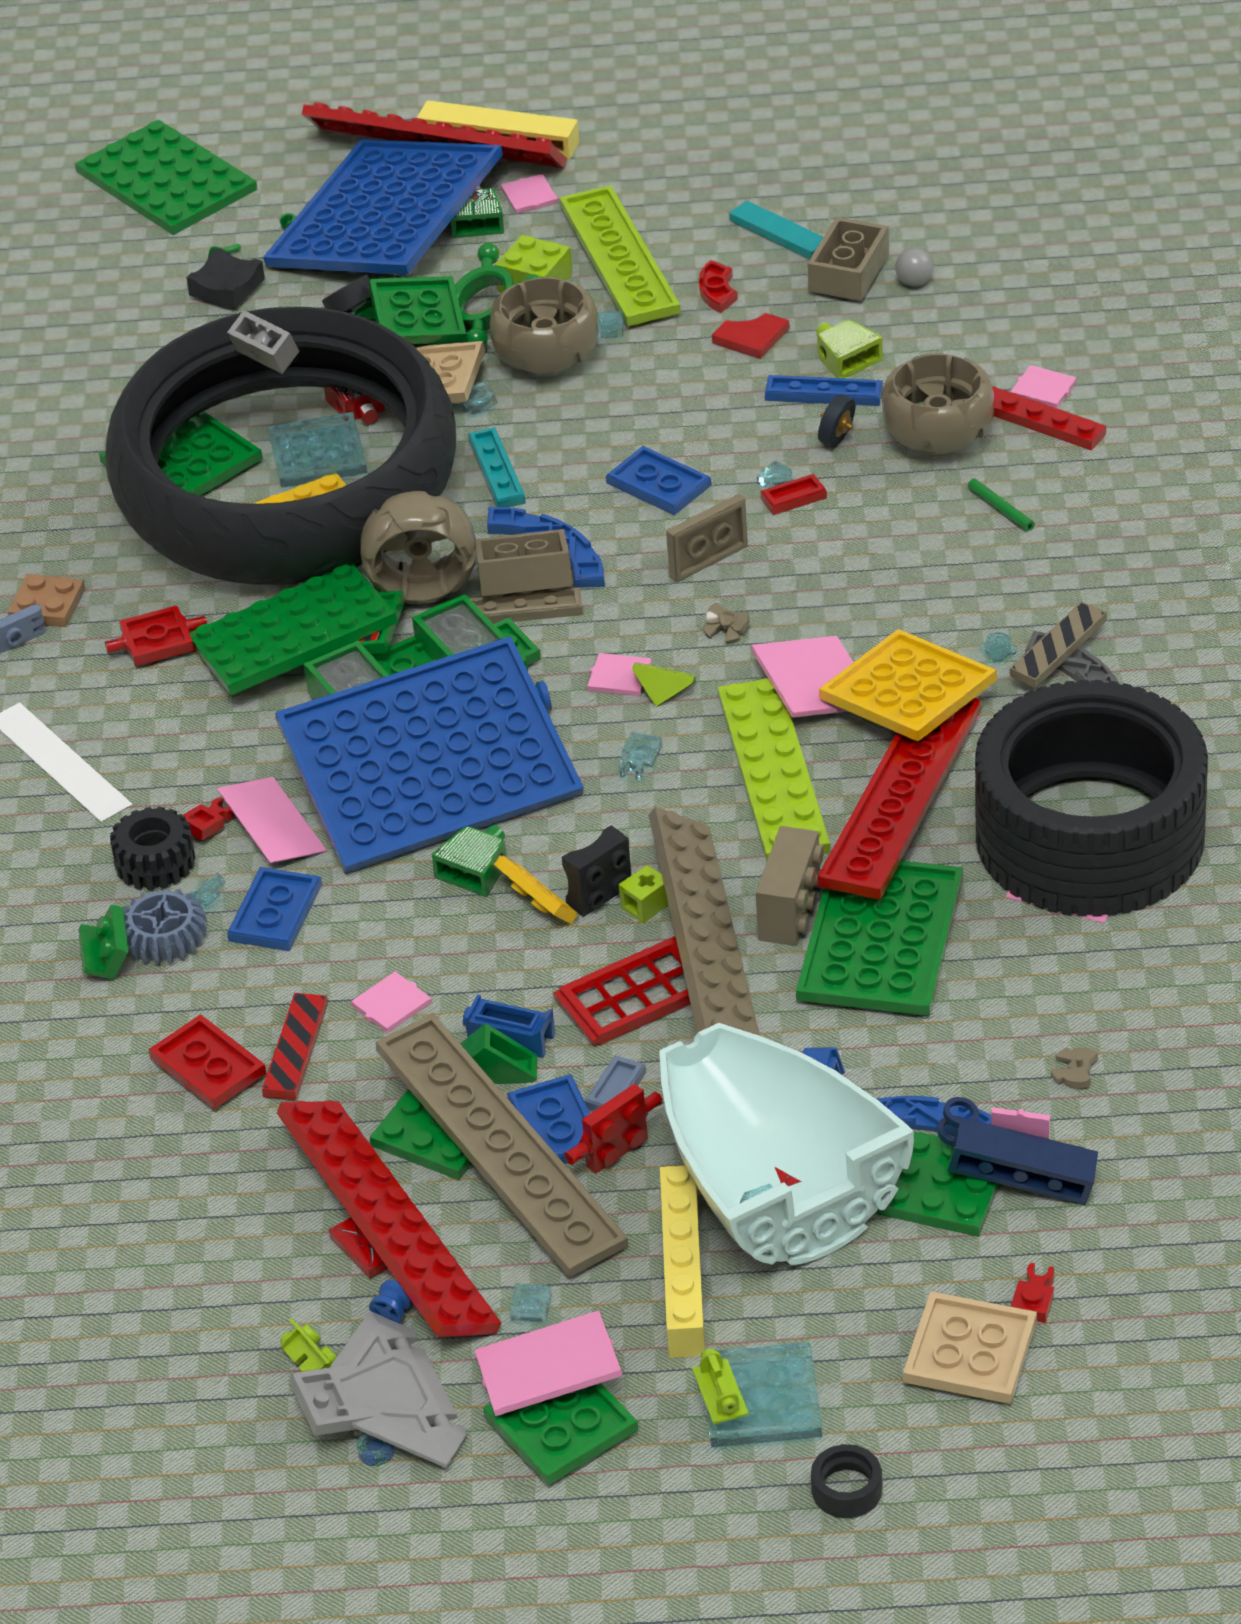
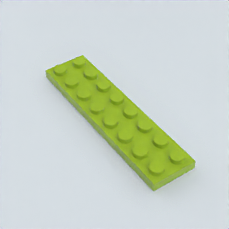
M611 185L559 197L561 209L627 326L639 325L643 322L668 318L681 313L679 301Z
M765 678L718 686L719 701L766 862L780 826L819 831V845L824 846V854L830 853V841L791 715L770 680Z

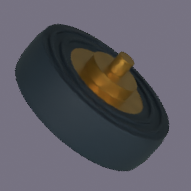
M838 394L831 400L825 412H821L820 417L822 419L818 429V440L821 443L830 447H836L844 439L847 432L853 429L852 421L855 415L856 403L852 398Z

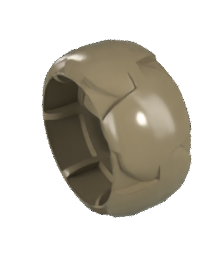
M555 277L532 278L510 286L495 300L490 314L492 344L498 356L513 368L535 374L563 371L578 362L584 361L595 348L599 334L597 308L591 295L578 284H572Z
M943 353L924 354L914 357L903 365L897 366L889 374L882 391V415L891 436L905 447L937 454L951 453L965 449L976 438H982L986 434L994 416V391L987 373L975 362L967 358L963 359ZM925 401V405L923 406L917 404L919 402Z
M411 491L392 496L384 502L379 511L374 509L362 529L360 540L361 559L368 579L380 592L403 590L405 603H433L442 600L447 593L458 591L469 579L476 562V537L473 525L464 510L454 501L444 496L435 497L428 495L425 491ZM449 539L454 543L455 549L448 556H443L438 562L431 563L427 559L432 552V542ZM405 549V553L413 559L412 563L408 565L402 561H395L382 550L397 551Z

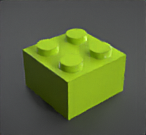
M521 235L495 264V266H500L510 273L514 284L519 281L523 282L531 274L541 277L560 278L565 281L573 274L571 247L526 235ZM497 285L498 292L502 293L505 287Z

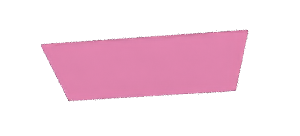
M274 777L217 788L269 863L327 852V849Z

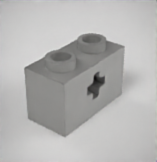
M243 310L227 332L236 351L282 374L299 352L289 332Z

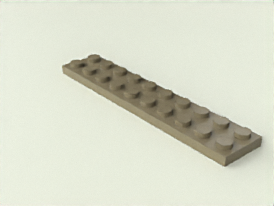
M655 806L648 816L697 1034L706 1028L721 1023L759 1035L710 827L701 821H694L680 816L674 811H666Z
M434 1013L376 1041V1051L568 1277L628 1247V1237Z

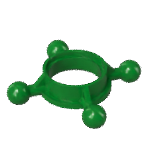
M484 243L478 249L477 256L481 262V267L468 272L455 284L463 322L470 329L466 334L465 342L483 341L484 347L488 342L485 330H490L492 308L479 314H468L464 312L466 304L472 296L486 287L502 285L505 287L504 290H506L510 286L519 284H514L512 276L506 269L493 265L499 259V249L492 243ZM531 274L524 279V281L530 280L532 278H538L541 276Z

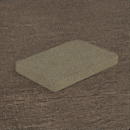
M737 494L666 530L669 577L674 582H678L748 546L746 500L742 495Z

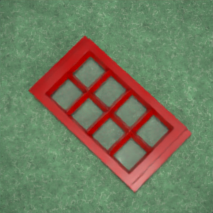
M675 936L559 987V990L553 992L554 998L592 1045H601L691 1004Z

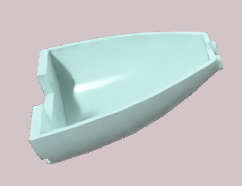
M721 1023L698 1032L694 1037L693 1043L690 1045H684L681 1041H678L659 1050L661 1085L667 1118L681 1158L713 1213L734 1241L744 1251L752 1255L754 1259L771 1265L776 1261H787L790 1265H797L829 1255L868 1228L865 1222L878 1209L885 1210L897 1193L898 1188L895 1184L902 1169H908L914 1144V1131L881 1102L834 1069L797 1050ZM775 1167L802 1182L787 1186L784 1182L781 1183Z

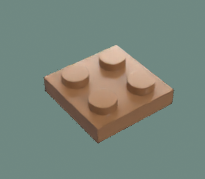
M27 574L8 610V616L37 604L41 606L44 625L67 627L85 591L84 580Z

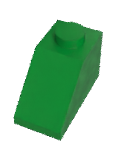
M487 1023L483 1024L460 1043L494 1084L533 1083L537 1079V1054Z

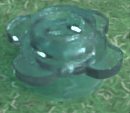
M995 632L987 636L986 642L980 644V650L986 652L990 656V660L999 662L1008 655L1016 654L1017 646L1011 645L1009 635Z

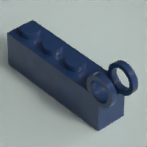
M954 1097L945 1103L943 1109L944 1117L938 1124L937 1134L945 1144L952 1146L948 1171L1086 1205L1094 1184L1098 1151L977 1121L979 1116L978 1107L967 1098ZM953 1106H963L971 1112L972 1117L966 1120L960 1116L952 1115L950 1108ZM950 1124L958 1128L955 1138L949 1136L944 1131L945 1125Z

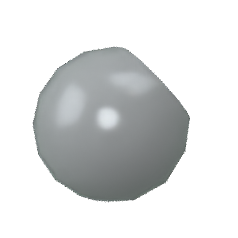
M920 248L904 250L897 258L895 264L896 275L900 281L908 286L918 287L926 284L934 271L933 259L925 250Z

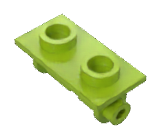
M291 1317L289 1320L296 1328L291 1332H285L281 1336L282 1350L287 1353L296 1365H299L308 1357L299 1366L302 1372L329 1368L337 1358V1355L327 1345L321 1348L317 1344L322 1338L308 1323L301 1327Z
M709 1348L704 1350L700 1359V1366L692 1367V1372L713 1425L748 1416L749 1412L728 1360H722L721 1354L715 1351V1349Z

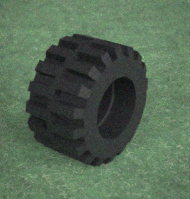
M146 807L141 811H132L131 815L123 816L120 819L121 823H116L113 827V832L110 833V844L117 875L120 879H123L125 884H134V888L142 889L145 887L147 890H154L157 887H161V889L166 888L171 883L176 884L180 882V878L186 877L190 873L189 869L194 867L195 852L189 822L186 821L182 814L177 815V811L173 809L165 810V807L151 809V807Z

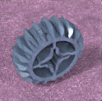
M167 887L163 892H157L154 889L152 894L141 893L140 899L133 898L131 899L130 906L123 907L128 953L132 954L134 959L141 958L145 964L151 960H154L157 965L165 960H168L171 964L172 959L177 957L184 960L185 953L194 954L195 947L201 946L203 937L206 936L207 919L199 900L192 897L191 893L183 894L181 889L170 892Z

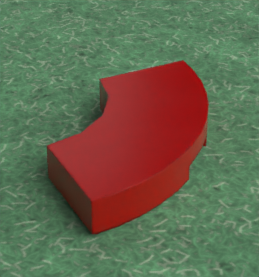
M710 260L700 272L699 291L703 301L710 308L722 313L738 300V292L728 284L733 277L732 268Z

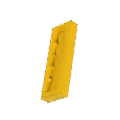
M499 856L494 863L499 870L513 880L511 887L525 897L528 894L533 897L531 904L545 914L550 911L556 917L570 924L574 922L578 916L577 912L520 864L505 856Z

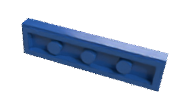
M768 375L765 401L829 404L836 395L842 394L852 398L856 405L880 406L883 380Z

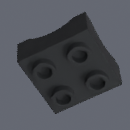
M215 248L205 265L198 271L191 272L186 279L189 296L236 309L265 280L263 261L258 259H238L228 254L225 250Z
M612 825L604 829L599 838L591 845L580 850L570 851L561 857L562 866L568 880V893L565 896L566 904L582 917H585L619 894V884L631 876L629 839Z

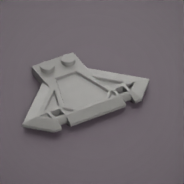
M368 1312L329 1368L292 1373L290 1385L314 1436L357 1429L447 1468L466 1439L467 1433L463 1425L450 1424L449 1420L455 1419L457 1414L424 1349L411 1347L410 1344L418 1340L415 1331L374 1312Z

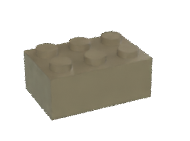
M836 217L807 263L808 291L862 301L889 255V226Z
M564 529L476 539L477 573L482 597L499 598L505 594L517 592L527 595L534 593L535 590L543 589L560 591L565 587L572 586L570 555Z
M780 826L756 891L758 941L797 946L801 934L807 933L809 911L815 910L817 888L822 889V887L817 885V876L821 870L820 865L824 856V846L819 845V831Z

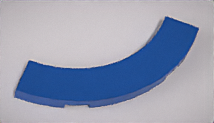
M488 507V534L516 535L564 529L575 588L605 587L604 569L600 556L591 547V542L575 528L545 514H541V516L527 514L525 509Z
M894 1096L877 1099L911 1129L937 1132L938 1124L944 1117L943 1109L945 1103L939 1102V1098ZM953 1106L950 1108L952 1115L960 1116L966 1120L972 1117L971 1112L963 1106ZM978 1109L979 1116L977 1121L991 1124V1115ZM950 1124L945 1125L944 1131L948 1135L955 1137L958 1128Z

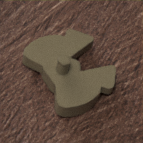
M714 603L707 610V624L703 626V629L709 639L715 635L721 626L723 629H728L725 640L727 644H731L740 640L739 635L746 631L750 622V616L747 611L735 613L727 609L724 610L719 603Z
M1064 1048L1055 1054L1056 1061L1069 1063V1068L1051 1070V1076L1056 1083L1064 1081L1066 1086L1073 1089H1084L1091 1085L1089 1073L1091 1064L1098 1059L1096 1050L1091 1048H1075L1072 1050Z

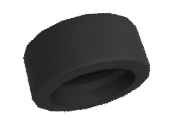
M368 275L356 279L322 300L326 309L348 312L369 300L371 295Z
M849 1444L829 1447L820 1453L812 1464L811 1493L815 1503L830 1515L842 1518L864 1515L875 1508L882 1497V1468L878 1458L868 1449ZM841 1470H855L864 1474L869 1479L866 1486L853 1492H838L829 1488L824 1483L829 1475Z

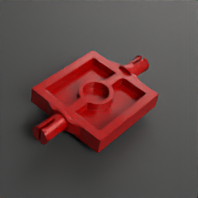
M178 605L119 620L122 637L104 641L105 648L108 654L125 649L131 654L135 666L149 664L153 661L172 656H179L183 653L194 651L190 632L196 630L200 625L207 624L205 615L187 620L181 614Z
M634 1083L582 1119L583 1133L579 1144L564 1153L567 1162L574 1165L585 1156L586 1167L597 1174L605 1167L614 1164L618 1158L633 1148L640 1146L648 1138L647 1115L654 1108L663 1104L662 1096L657 1091H654L644 1098V1090Z

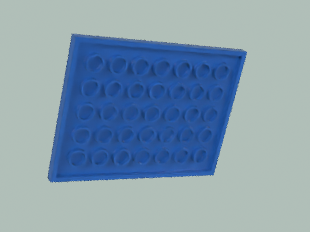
M361 139L263 256L265 265L280 269L301 268L303 270L320 269L325 271H349L351 273L371 272L374 274L409 275L502 157L501 145Z
M511 636L275 712V719L344 873L449 839L464 827L470 826L479 829L583 794V784Z

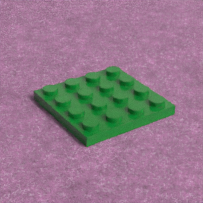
M203 411L173 432L163 447L158 466L180 488L201 496L262 460L263 456L260 448ZM106 450L99 453L100 462L106 466Z

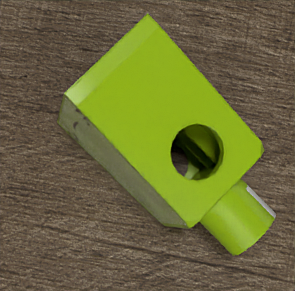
M845 320L835 326L825 322L817 329L818 357L835 378H847L883 360L882 336L852 320Z

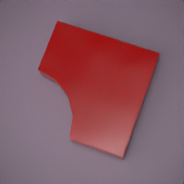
M764 313L758 318L749 321L736 322L726 320L712 334V343L761 359L790 329L789 320L768 313Z

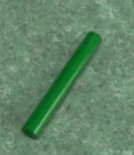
M975 478L969 481L968 488L1017 525L1027 532L1034 528V521Z

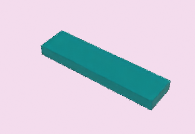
M748 200L729 212V221L808 259H811L823 239V236Z
M496 427L467 433L468 442L496 507H512L526 504L524 491Z

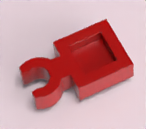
M219 797L211 802L210 807L207 808L200 804L183 814V816L189 822L191 835L203 841L223 829L224 822L232 820L235 814L230 807L223 808V799Z
M1030 1263L1027 1267V1282L1018 1281L1010 1307L1037 1312V1322L1046 1323L1054 1298V1287L1052 1286L1054 1283V1267L1049 1266L1048 1272L1040 1276L1035 1274V1263Z

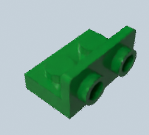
M110 904L105 916L99 918L97 927L81 924L78 932L83 972L96 977L114 980L128 954L123 907Z

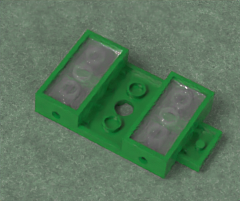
M464 594L413 616L414 636L389 646L387 653L372 656L357 640L304 663L308 693L314 699H318L511 636L527 671L528 665L540 660L541 655L540 649L509 617L493 624L470 598Z

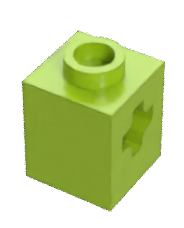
M649 865L644 866L619 884L621 909L643 924L669 906L662 874Z

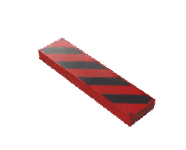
M294 993L262 1087L263 1097L297 1100L328 1005L327 995Z

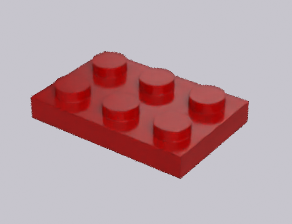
M201 1014L148 1049L151 1060L213 1109H216L266 1074V1067L262 1061Z

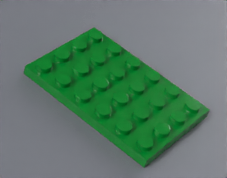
M159 119L150 122L147 126L129 133L126 137L108 144L105 148L87 155L84 159L75 163V169L78 174L172 235L258 190L256 180Z
M344 564L336 567L333 572L312 577L301 585L282 590L278 595L266 600L256 601L250 607L238 612L228 613L222 619L213 623L200 625L196 630L190 632L194 649L231 696L397 624L398 619L395 611L354 564Z
M901 861L881 899L867 898L861 895L824 888L796 988V1000L930 1016L963 879V867Z

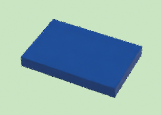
M645 446L639 448L606 475V484L674 516L712 485L710 476Z
M260 867L227 932L228 941L290 951L322 886L321 876Z
M572 1074L508 1092L507 1099L564 1164H567L564 1153L579 1144L583 1133L582 1119L590 1114Z

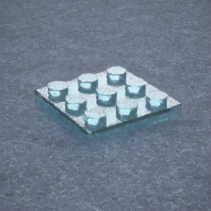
M353 412L268 426L269 439L281 488L309 483L325 475L338 474L340 477H351L367 473L366 460Z
M810 1342L717 1351L721 1354L722 1360H728L749 1415L713 1425L707 1410L711 1448L822 1437V1425Z

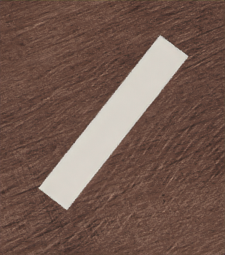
M20 702L0 713V730L101 822L132 805L128 799Z

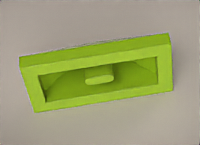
M635 662L632 667V671L656 707L691 685L696 678V674Z

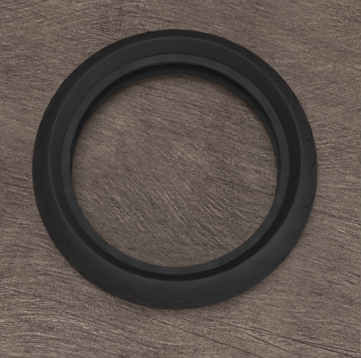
M274 307L247 311L291 334L299 352L283 374L236 351L227 332L241 313L229 315L190 330L159 349L139 368L122 391L111 414L105 451L108 481L117 505L135 532L158 553L195 573L234 583L279 585L306 582L312 577L333 572L336 567L344 564H354L357 568L362 565L361 533L371 512L374 509L379 511L387 499L405 492L425 491L428 495L441 496L451 474L456 450V421L450 398L440 376L431 367L430 362L412 344L394 331L364 317L315 307ZM331 386L353 390L381 402L398 417L405 427L395 451L383 465L373 472L333 491L287 502L264 504L235 503L201 497L180 488L158 466L159 457L164 445L173 432L185 422L225 401L271 389L290 387L329 388Z

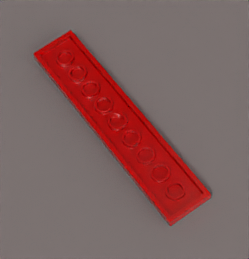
M314 102L313 105L303 104L301 115L321 130L391 141L501 145L503 152L501 159L563 169L566 166L567 158L560 152L559 148L552 144L551 140L538 137L536 141L527 140L526 136L514 133L511 134V137L502 136L501 132L489 129L486 130V133L477 132V129L470 126H461V129L452 128L451 124L445 122H436V125L427 124L426 120L420 118H412L411 121L402 120L401 116L395 114H387V117H382L370 110H363L362 113L353 112L354 110L349 107L338 106V109H332L327 104Z
M973 698L919 741L900 733L895 734L817 876L818 887L861 895L867 898H882L981 711L982 699Z
M339 1101L281 1102L277 1115L436 1336L497 1334L502 1322Z

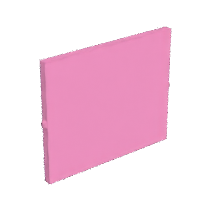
M837 636L755 644L751 646L752 653L792 718L847 711L821 700L819 697V688L853 663Z
M599 1310L474 1350L483 1376L482 1385L487 1388L495 1416L623 1376L612 1347L614 1342L612 1339H609Z

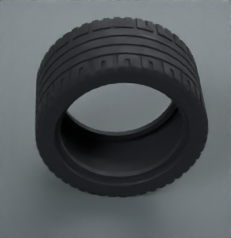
M1080 680L1079 682L1066 681L1064 684L1059 682L1051 684L1050 687L1043 686L1037 688V691L1032 690L1025 693L1023 697L1019 696L1013 699L1012 703L1009 702L1002 707V710L993 715V718L983 728L975 751L977 851L991 877L997 883L1000 882V886L1005 890H1010L1012 895L1017 898L1021 897V900L1029 904L1033 903L1036 907L1041 909L1048 908V911L1056 913L1060 911L1066 915L1102 916V914H1107L1110 916L1117 915L1118 912H1122V914L1128 913L1132 909L1139 910L1145 908L1147 904L1157 903L1158 899L1162 900L1169 896L1170 892L1173 893L1180 888V884L1183 885L1189 879V876L1194 873L1201 860L1205 844L1208 751L1203 735L1197 729V725L1192 719L1190 720V717L1184 711L1181 712L1177 705L1171 704L1164 697L1160 698L1158 694L1152 691L1147 692L1144 688L1138 686L1135 688L1126 683L1122 685L1115 681L1103 682V680H1094V682H1089V680ZM1092 778L1112 780L1134 786L1151 795L1154 800L1140 808L1120 814L1078 816L1045 808L1031 801L1027 796L1037 789L1056 782Z

